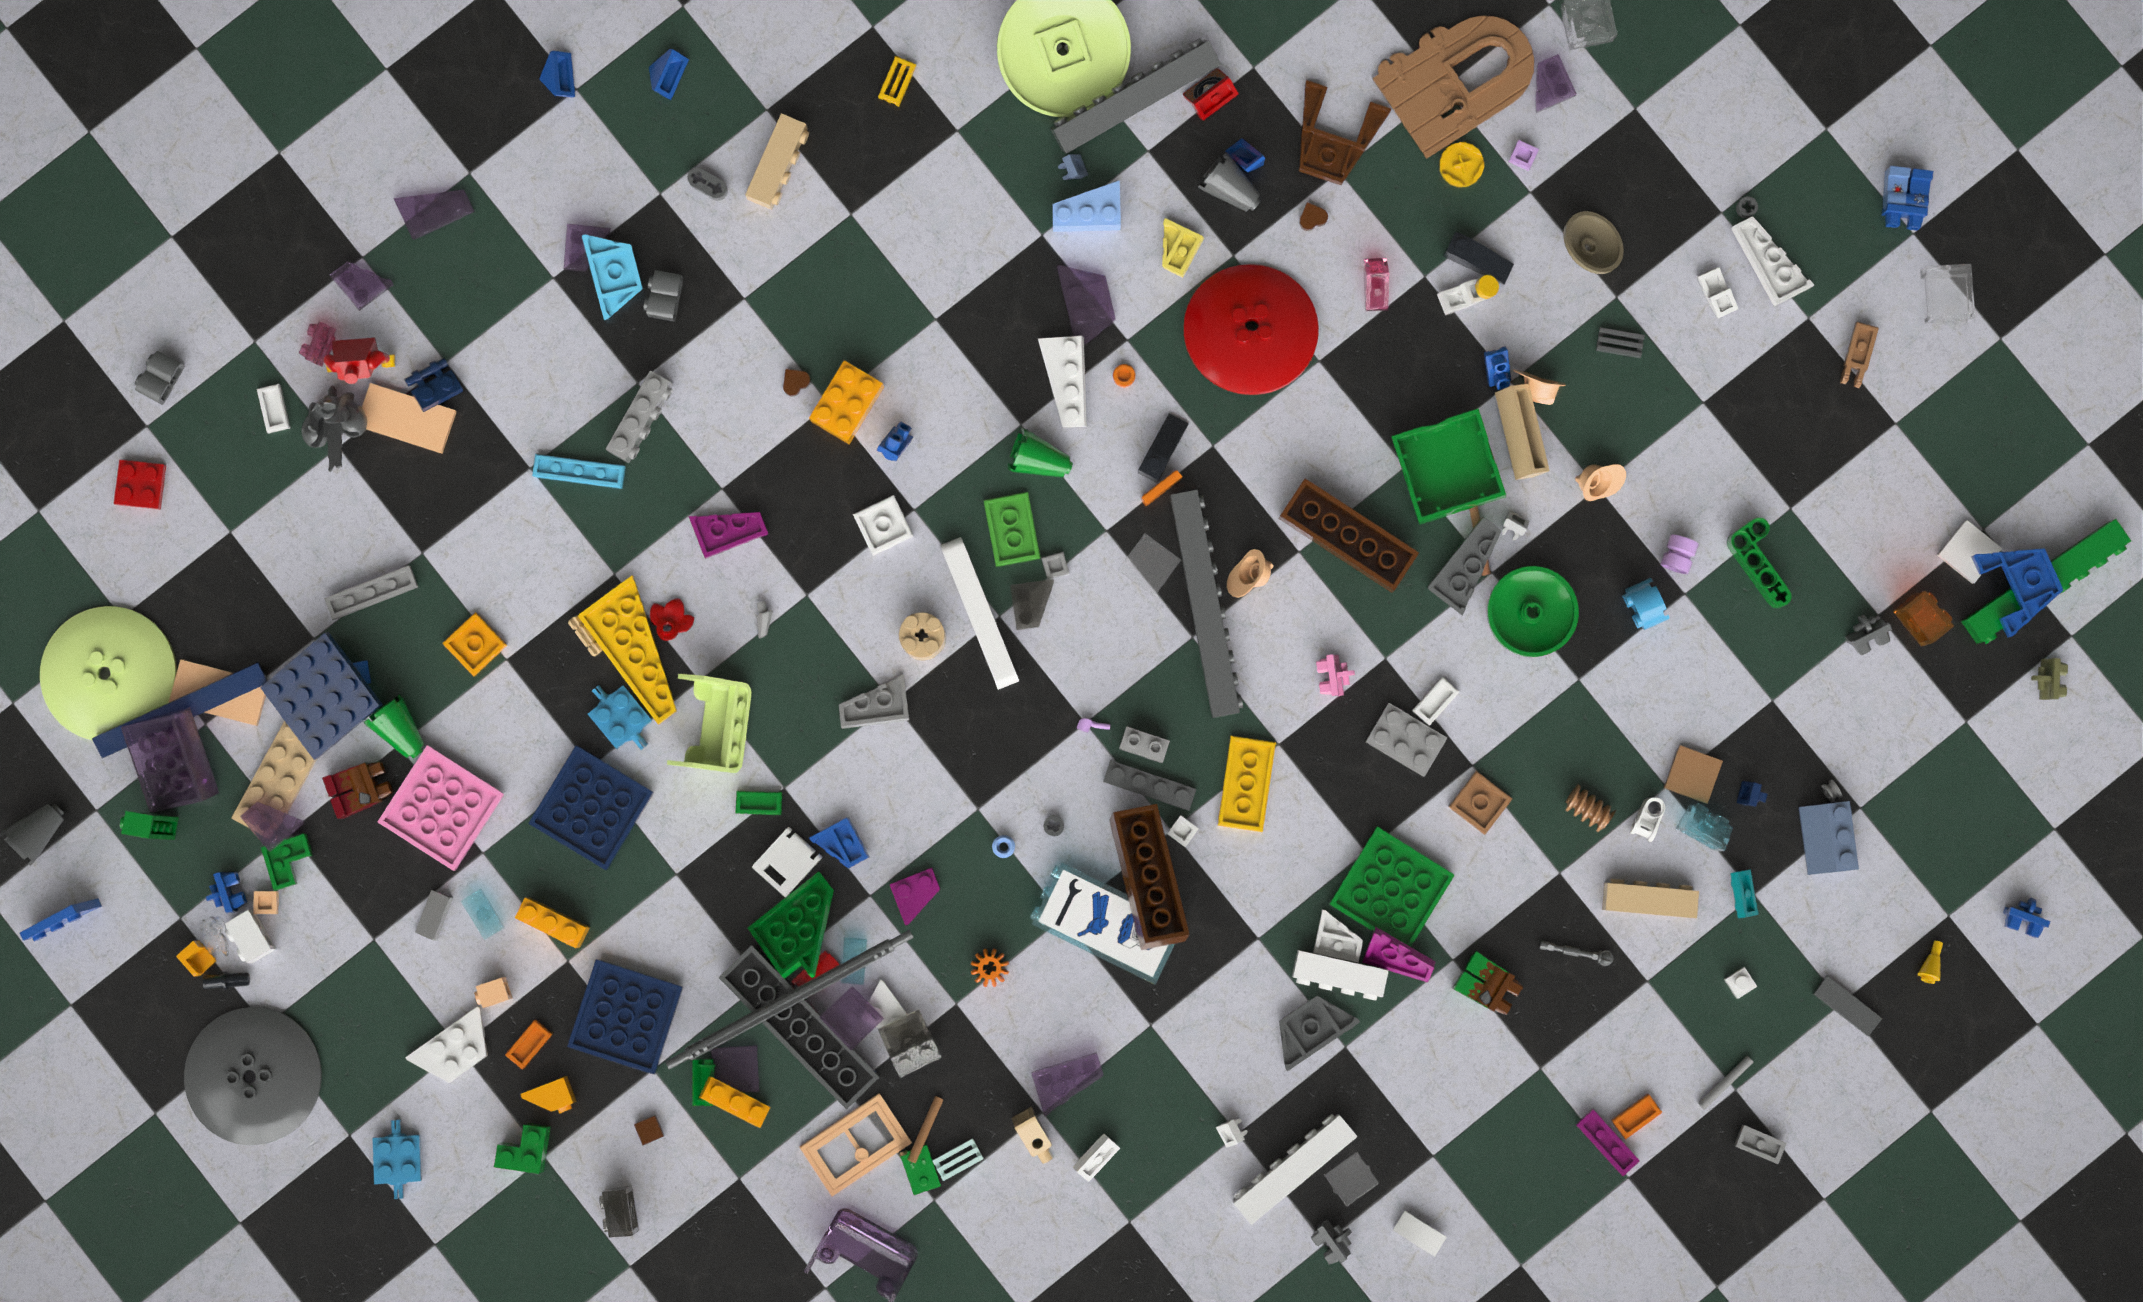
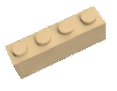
M781 113L745 194L747 200L771 210L774 205L779 204L782 197L780 192L783 184L787 185L791 177L789 170L792 164L796 165L799 159L800 152L798 150L800 145L805 144L809 136L805 123Z
M1529 384L1514 385L1495 392L1515 480L1533 478L1549 472Z
M1611 879L1610 883H1604L1602 910L1697 918L1699 891H1693V886L1679 885V889H1671L1670 884L1656 883V887H1648L1647 882L1633 881V885L1624 884L1625 880Z

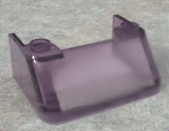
M842 1208L836 1213L804 1272L809 1273L816 1259L825 1264H833L840 1256L879 1278L876 1283L877 1292L888 1299V1302H893L918 1257V1250L911 1243L858 1213Z

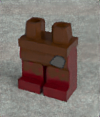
M364 762L322 778L328 796L335 797L330 799L337 819H344L377 803L385 801V797L394 792L389 781L378 784L376 777L386 773L383 762Z

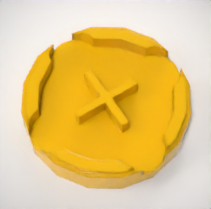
M1459 142L1448 146L1442 153L1439 169L1443 179L1450 185L1468 187L1481 177L1484 161L1477 147L1467 142Z

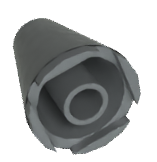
M1223 152L1224 158L1218 157L1203 176L1205 178L1204 183L1199 182L1197 187L1245 212L1249 209L1253 211L1261 201L1258 199L1260 193L1227 152Z
M46 804L2 829L0 836L2 837L5 834L7 837L4 840L24 860L28 857L27 863L31 866L64 821L61 817L64 812L56 804L52 806Z

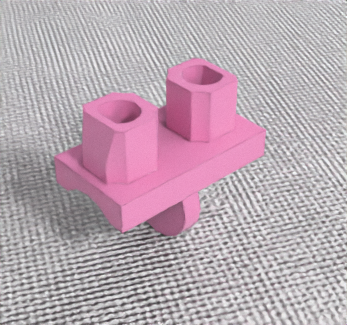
M1326 655V658L1316 661L1318 673L1329 672L1330 681L1320 682V693L1332 694V696L1344 695L1343 686L1350 685L1349 676L1355 675V670L1348 671L1347 662L1340 663L1339 655Z

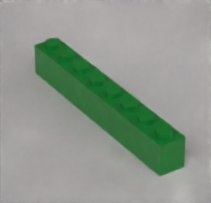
M2117 519L2108 521L2051 560L2063 588L2061 593L2072 587L2070 583L2075 579L2080 581L2090 575L2088 570L2094 566L2098 569L2109 562L2107 558L2113 553L2117 556L2127 550L2125 545L2130 543L2131 539ZM2009 588L1961 622L1976 644L1981 642L1987 644L1997 638L1995 633L2003 629L1999 619L2020 610V607L2012 589Z

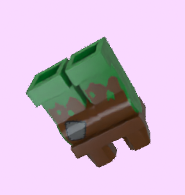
M1474 951L1464 969L1482 979L1483 983L1462 971L1452 989L1492 1012L1497 1011L1507 1015L1513 1004L1503 999L1504 994L1508 991L1517 997L1523 985L1514 979V975L1488 960L1477 951Z

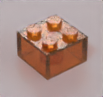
M1926 591L1913 594L1893 610V613L1920 646L1934 643L1954 627L1951 623V616L1945 610H1941L1937 605L1938 601L1935 596Z

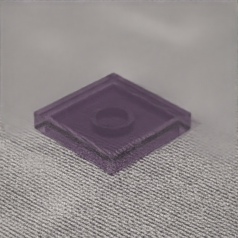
M853 986L819 1017L850 1050H853L884 1019Z
M757 1045L713 1048L711 1050L713 1064H716V1067H714L715 1079L742 1093L760 1091Z

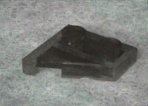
M1053 579L1010 585L1017 631L1039 628L1054 585Z

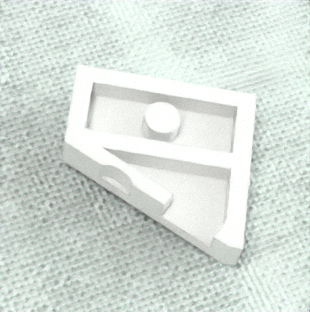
M1322 910L1313 953L1359 962L1363 940L1326 910Z

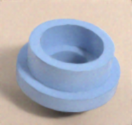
M1001 835L993 841L992 849L998 857L1007 858L1013 854L1015 843L1009 836ZM1002 842L1008 844L1006 851H1001L999 848Z

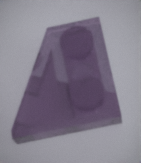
M348 261L330 274L331 279L359 311L393 286L391 280L381 278L373 272L361 269Z

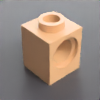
M506 977L476 986L477 991L474 992L478 1005H482V1008L513 999Z

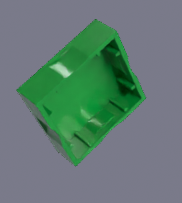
M1479 408L1450 417L1436 425L1419 427L1392 436L1419 525L1506 497Z

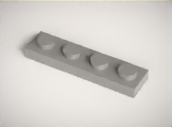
M406 566L324 599L332 620H336L418 588V584L411 566Z

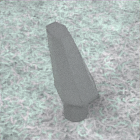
M765 601L757 603L759 615H756L759 638L767 635L773 611H768Z

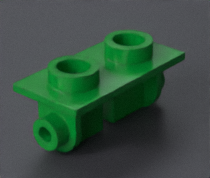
M712 1059L692 1060V1106H713V1104L699 1098L708 1078H714V1067H716V1064H713Z

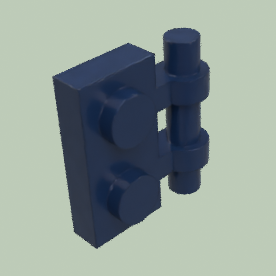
M444 358L437 362L435 360L430 362L428 367L420 371L415 370L411 372L409 377L404 379L408 387L415 383L417 384L418 388L411 392L423 412L463 392L452 370L445 374L442 373L441 369L448 366ZM432 374L436 376L435 379L426 384L423 381L424 378Z

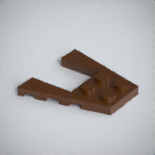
M1306 80L1299 172L1342 185L1390 114L1391 108L1370 102L1358 139L1354 142L1314 128L1328 87Z

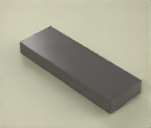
M1825 976L1812 993L1868 1037L1882 1020L1879 1015L1829 976Z

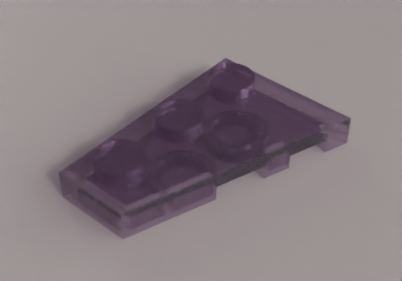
M464 190L393 198L413 240L475 212Z
M1097 1052L1031 1072L1044 1117L1059 1105L1067 1102L1076 1093L1084 1090L1104 1076Z

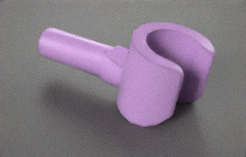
M1083 718L1079 720L1077 729L1087 733L1090 727L1109 730L1110 724L1098 723Z

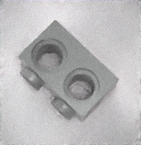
M1126 727L1119 749L1163 763L1170 741Z

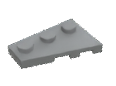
M904 674L891 682L877 686L878 688L839 704L841 728L909 720Z

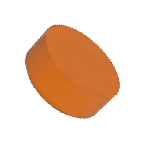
M1127 364L1117 366L1113 372L1115 384L1123 388L1131 386L1135 381L1134 369Z

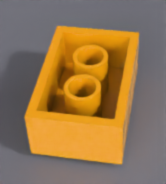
M844 360L809 419L812 423L850 445L883 391L884 385Z

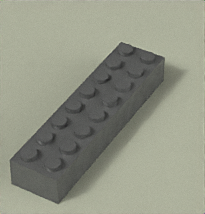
M751 945L718 977L751 1012L796 989L787 978L784 979L779 974L774 965L755 945ZM807 999L762 1022L846 1110L881 1076Z

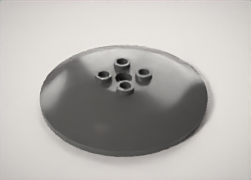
M262 1007L241 1008L214 1019L196 1037L187 1055L184 1069L186 1096L198 1120L218 1137L242 1145L270 1143L296 1130L312 1112L319 1097L322 1083L321 1060L311 1036L293 1018L279 1011ZM248 1070H252L256 1074V1079L253 1083H248L245 1080V1073Z

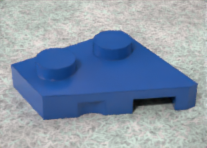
M849 817L809 838L813 843L826 850L825 852L837 858L847 868H851L870 857Z

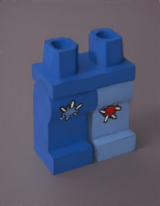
M1890 166L1885 171L1882 215L1885 216L1886 227H1899L1900 218H1907V229L1917 231L1921 228L1923 218L1928 215L1929 191L1934 171L1914 168L1911 170V168Z

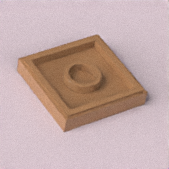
M1679 745L1664 788L1708 804L1723 761Z
M1475 771L1448 808L1485 835L1511 802L1512 798Z

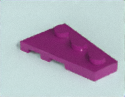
M760 512L688 516L705 559L769 534Z
M1375 927L1362 962L1424 982L1429 981L1435 967L1434 960Z

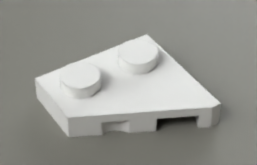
M880 980L860 1019L901 1040L911 1018L902 1008L886 983Z

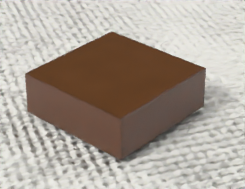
M656 1115L634 1124L642 1146L664 1137Z

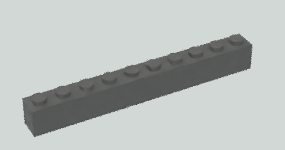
M1198 490L1172 494L1170 496L1211 716L1212 718L1239 714V708H1243L1241 694L1236 695L1235 686L1239 685L1236 672L1232 673L1231 664L1234 663L1233 651L1228 650L1227 647L1230 635L1228 628H1224L1222 619H1226L1224 605L1220 606L1218 597H1222L1220 584H1215L1214 575L1218 574L1216 562H1211L1210 558L1213 546L1211 539H1207L1205 532L1209 530L1207 517H1203L1201 511L1202 508H1205L1203 495H1198Z

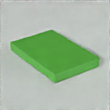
M1028 492L984 500L996 567L1041 559Z

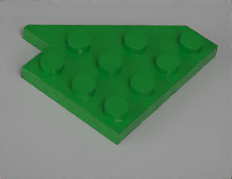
M817 872L748 927V930L784 979L800 966L804 967L811 978L815 977L834 892L820 872Z

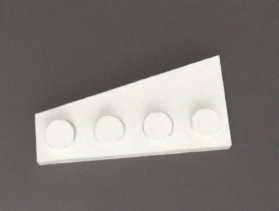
M1071 336L1038 339L1062 427H1087L1084 337Z

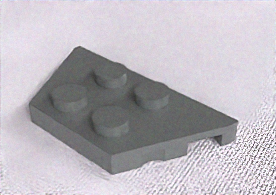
M1317 995L1279 1020L1285 1069L1289 1071L1360 1023L1359 1019Z

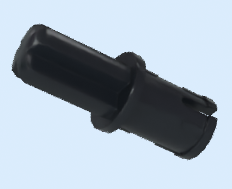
M228 972L218 975H204L202 980L203 988H224L228 990L229 987L249 986L250 975L249 973L229 974Z

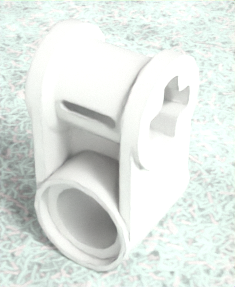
M1649 797L1642 802L1640 810L1632 823L1630 834L1636 833L1647 838L1649 842L1653 841L1665 812V804L1660 798ZM1652 801L1657 802L1659 806L1658 811L1654 814H1651L1648 810V805Z

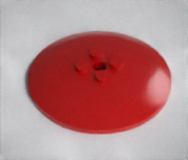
M1246 264L1221 270L1200 285L1187 306L1183 333L1186 349L1192 362L1209 381L1227 391L1245 395H1258L1279 390L1293 382L1303 373L1315 353L1319 336V325L1316 310L1310 297L1294 279L1271 267ZM1249 321H1254L1257 323L1258 328L1255 331H1250L1246 328L1245 324Z

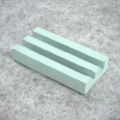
M972 1138L932 1161L942 1180L945 1181L984 1158ZM970 1145L972 1146V1150L943 1166L940 1165L939 1162ZM976 1153V1158L945 1174V1169Z

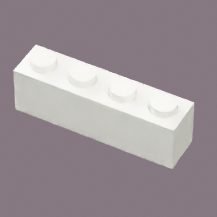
M1297 950L1292 977L1297 978L1296 983L1310 985V981L1319 983L1318 988L1332 991L1334 986L1341 988V993L1354 996L1356 991L1364 993L1363 998L1377 1000V996L1383 997L1389 970Z

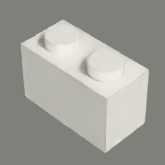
M247 910L225 923L227 928L225 930L226 935L230 941L236 943L238 947L236 950L237 954L243 962L253 963L276 949L257 914H253V910Z

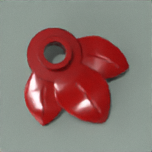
M680 598L670 600L665 607L654 603L651 607V622L657 626V634L663 640H673L679 633L687 632L693 626L695 618L684 614V604ZM665 626L672 627L670 631L663 630Z

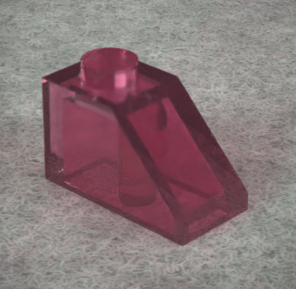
M1387 258L1364 259L1365 310H1388L1389 268Z

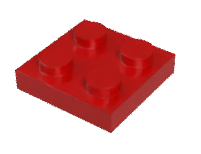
M119 460L114 505L161 510L166 465Z

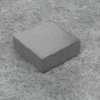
M1063 552L1041 558L1048 580L1069 574Z

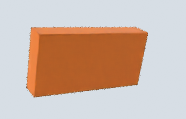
M1175 470L1144 494L1141 501L1145 506H1148L1182 479V475L1178 470Z
M535 1019L505 1056L523 1070L553 1033Z
M1647 1093L1611 1121L1626 1140L1659 1116L1662 1111Z

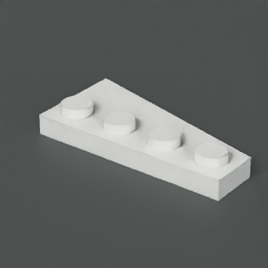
M1753 216L1731 228L1774 307L1814 286L1810 279L1807 280L1802 275V270L1796 264L1793 265L1785 256L1784 250L1775 245L1771 240L1772 237Z

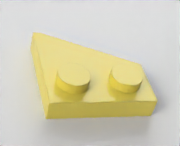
M1165 218L1163 223L1164 250L1162 266L1164 269L1183 278L1204 237Z

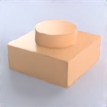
M254 891L253 914H278L279 891Z

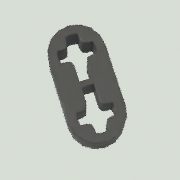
M693 168L688 173V182L695 190L716 201L722 200L727 196L728 188L720 178L701 168ZM699 174H702L701 177L704 181H706V183L704 184L698 181L695 184L693 176H698ZM710 184L718 187L720 184L723 192H717L715 195L714 190L709 187Z

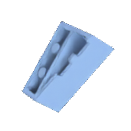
M1120 180L1053 204V232L1120 230L1121 228Z

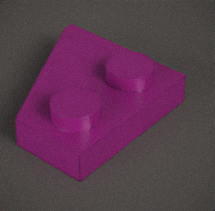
M932 868L890 884L905 926L910 924L940 890Z

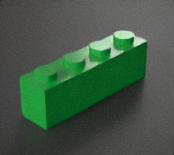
M125 811V815H122L120 820L121 834L147 839L175 840L179 817L148 812Z

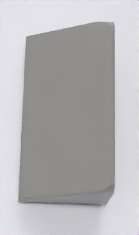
M431 890L415 933L437 941L453 897Z

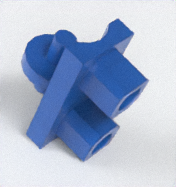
M1506 346L1501 347L1497 351L1484 352L1489 386L1496 385L1498 390L1509 387L1511 373Z
M899 422L897 427L894 426L879 444L877 451L882 452L886 459L897 461L913 439V436L909 435L912 428L903 422Z
M219 872L213 874L216 884L209 886L212 894L206 896L207 902L214 900L216 908L224 906L226 913L237 912L238 908L247 904L244 892L233 895L231 886L240 884L238 872Z
M2029 898L2027 903L2019 901L2018 907L2023 908L2024 911L2013 907H2005L2003 911L2007 915L2004 927L2018 931L2023 920L2028 922L2025 934L2034 938H2039L2043 928H2049L2051 921L2032 915L2033 912L2039 915L2042 912V908L2036 906L2037 901L2034 898Z

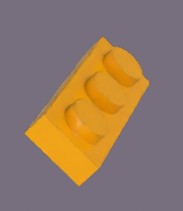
M713 1077L708 1078L699 1098L758 1128H761L770 1109L769 1106Z

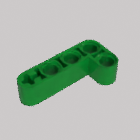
M1756 518L1732 533L1727 539V547L1766 602L1773 608H1780L1791 601V592L1756 544L1770 530L1767 520ZM1754 523L1762 527L1760 535L1754 533L1752 528ZM1736 536L1743 539L1744 545L1742 548L1735 545L1734 539ZM1749 555L1756 557L1757 564L1755 566L1748 563L1747 558ZM1762 573L1770 576V583L1768 585L1761 581ZM1774 585L1777 586V587L1774 588L1773 590L1768 591V588H1771V587H1773ZM1781 593L1783 597H1781V600L1776 601L1777 594Z

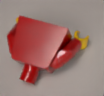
M375 337L332 341L333 355L328 354L324 357L327 372L337 373L338 379L345 380L349 384H355L358 379L371 377L374 369L380 364L381 367H395V355L379 351Z

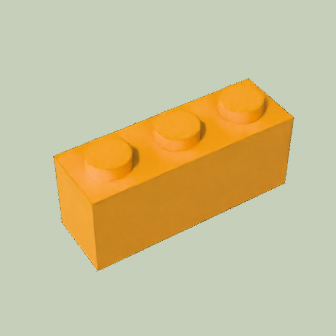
M530 897L524 898L515 916L516 919L574 948L581 947L590 929L589 926Z

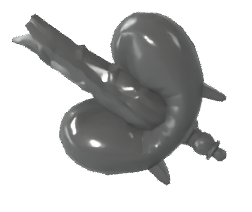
M333 385L328 389V395L324 396L317 403L312 402L309 405V414L301 428L303 440L309 447L319 448L324 446L326 442L328 443L329 472L333 470L334 466L338 469L342 467V435L353 438L361 436L365 432L368 422L363 408L353 401L354 393L346 392L337 397V389Z

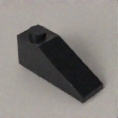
M1456 231L1443 256L1481 275H1491L1503 285H1505L1514 265L1479 242Z
M1169 413L1139 467L1138 474L1158 484L1189 423Z

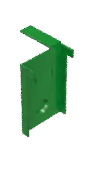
M927 1143L923 1146L916 1163L907 1160L911 1150L900 1152L913 1195L941 1186Z

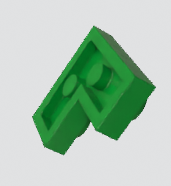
M301 834L261 847L274 891L297 885L291 862L313 856L307 834Z

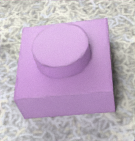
M1518 140L1508 162L1529 171L1539 149Z

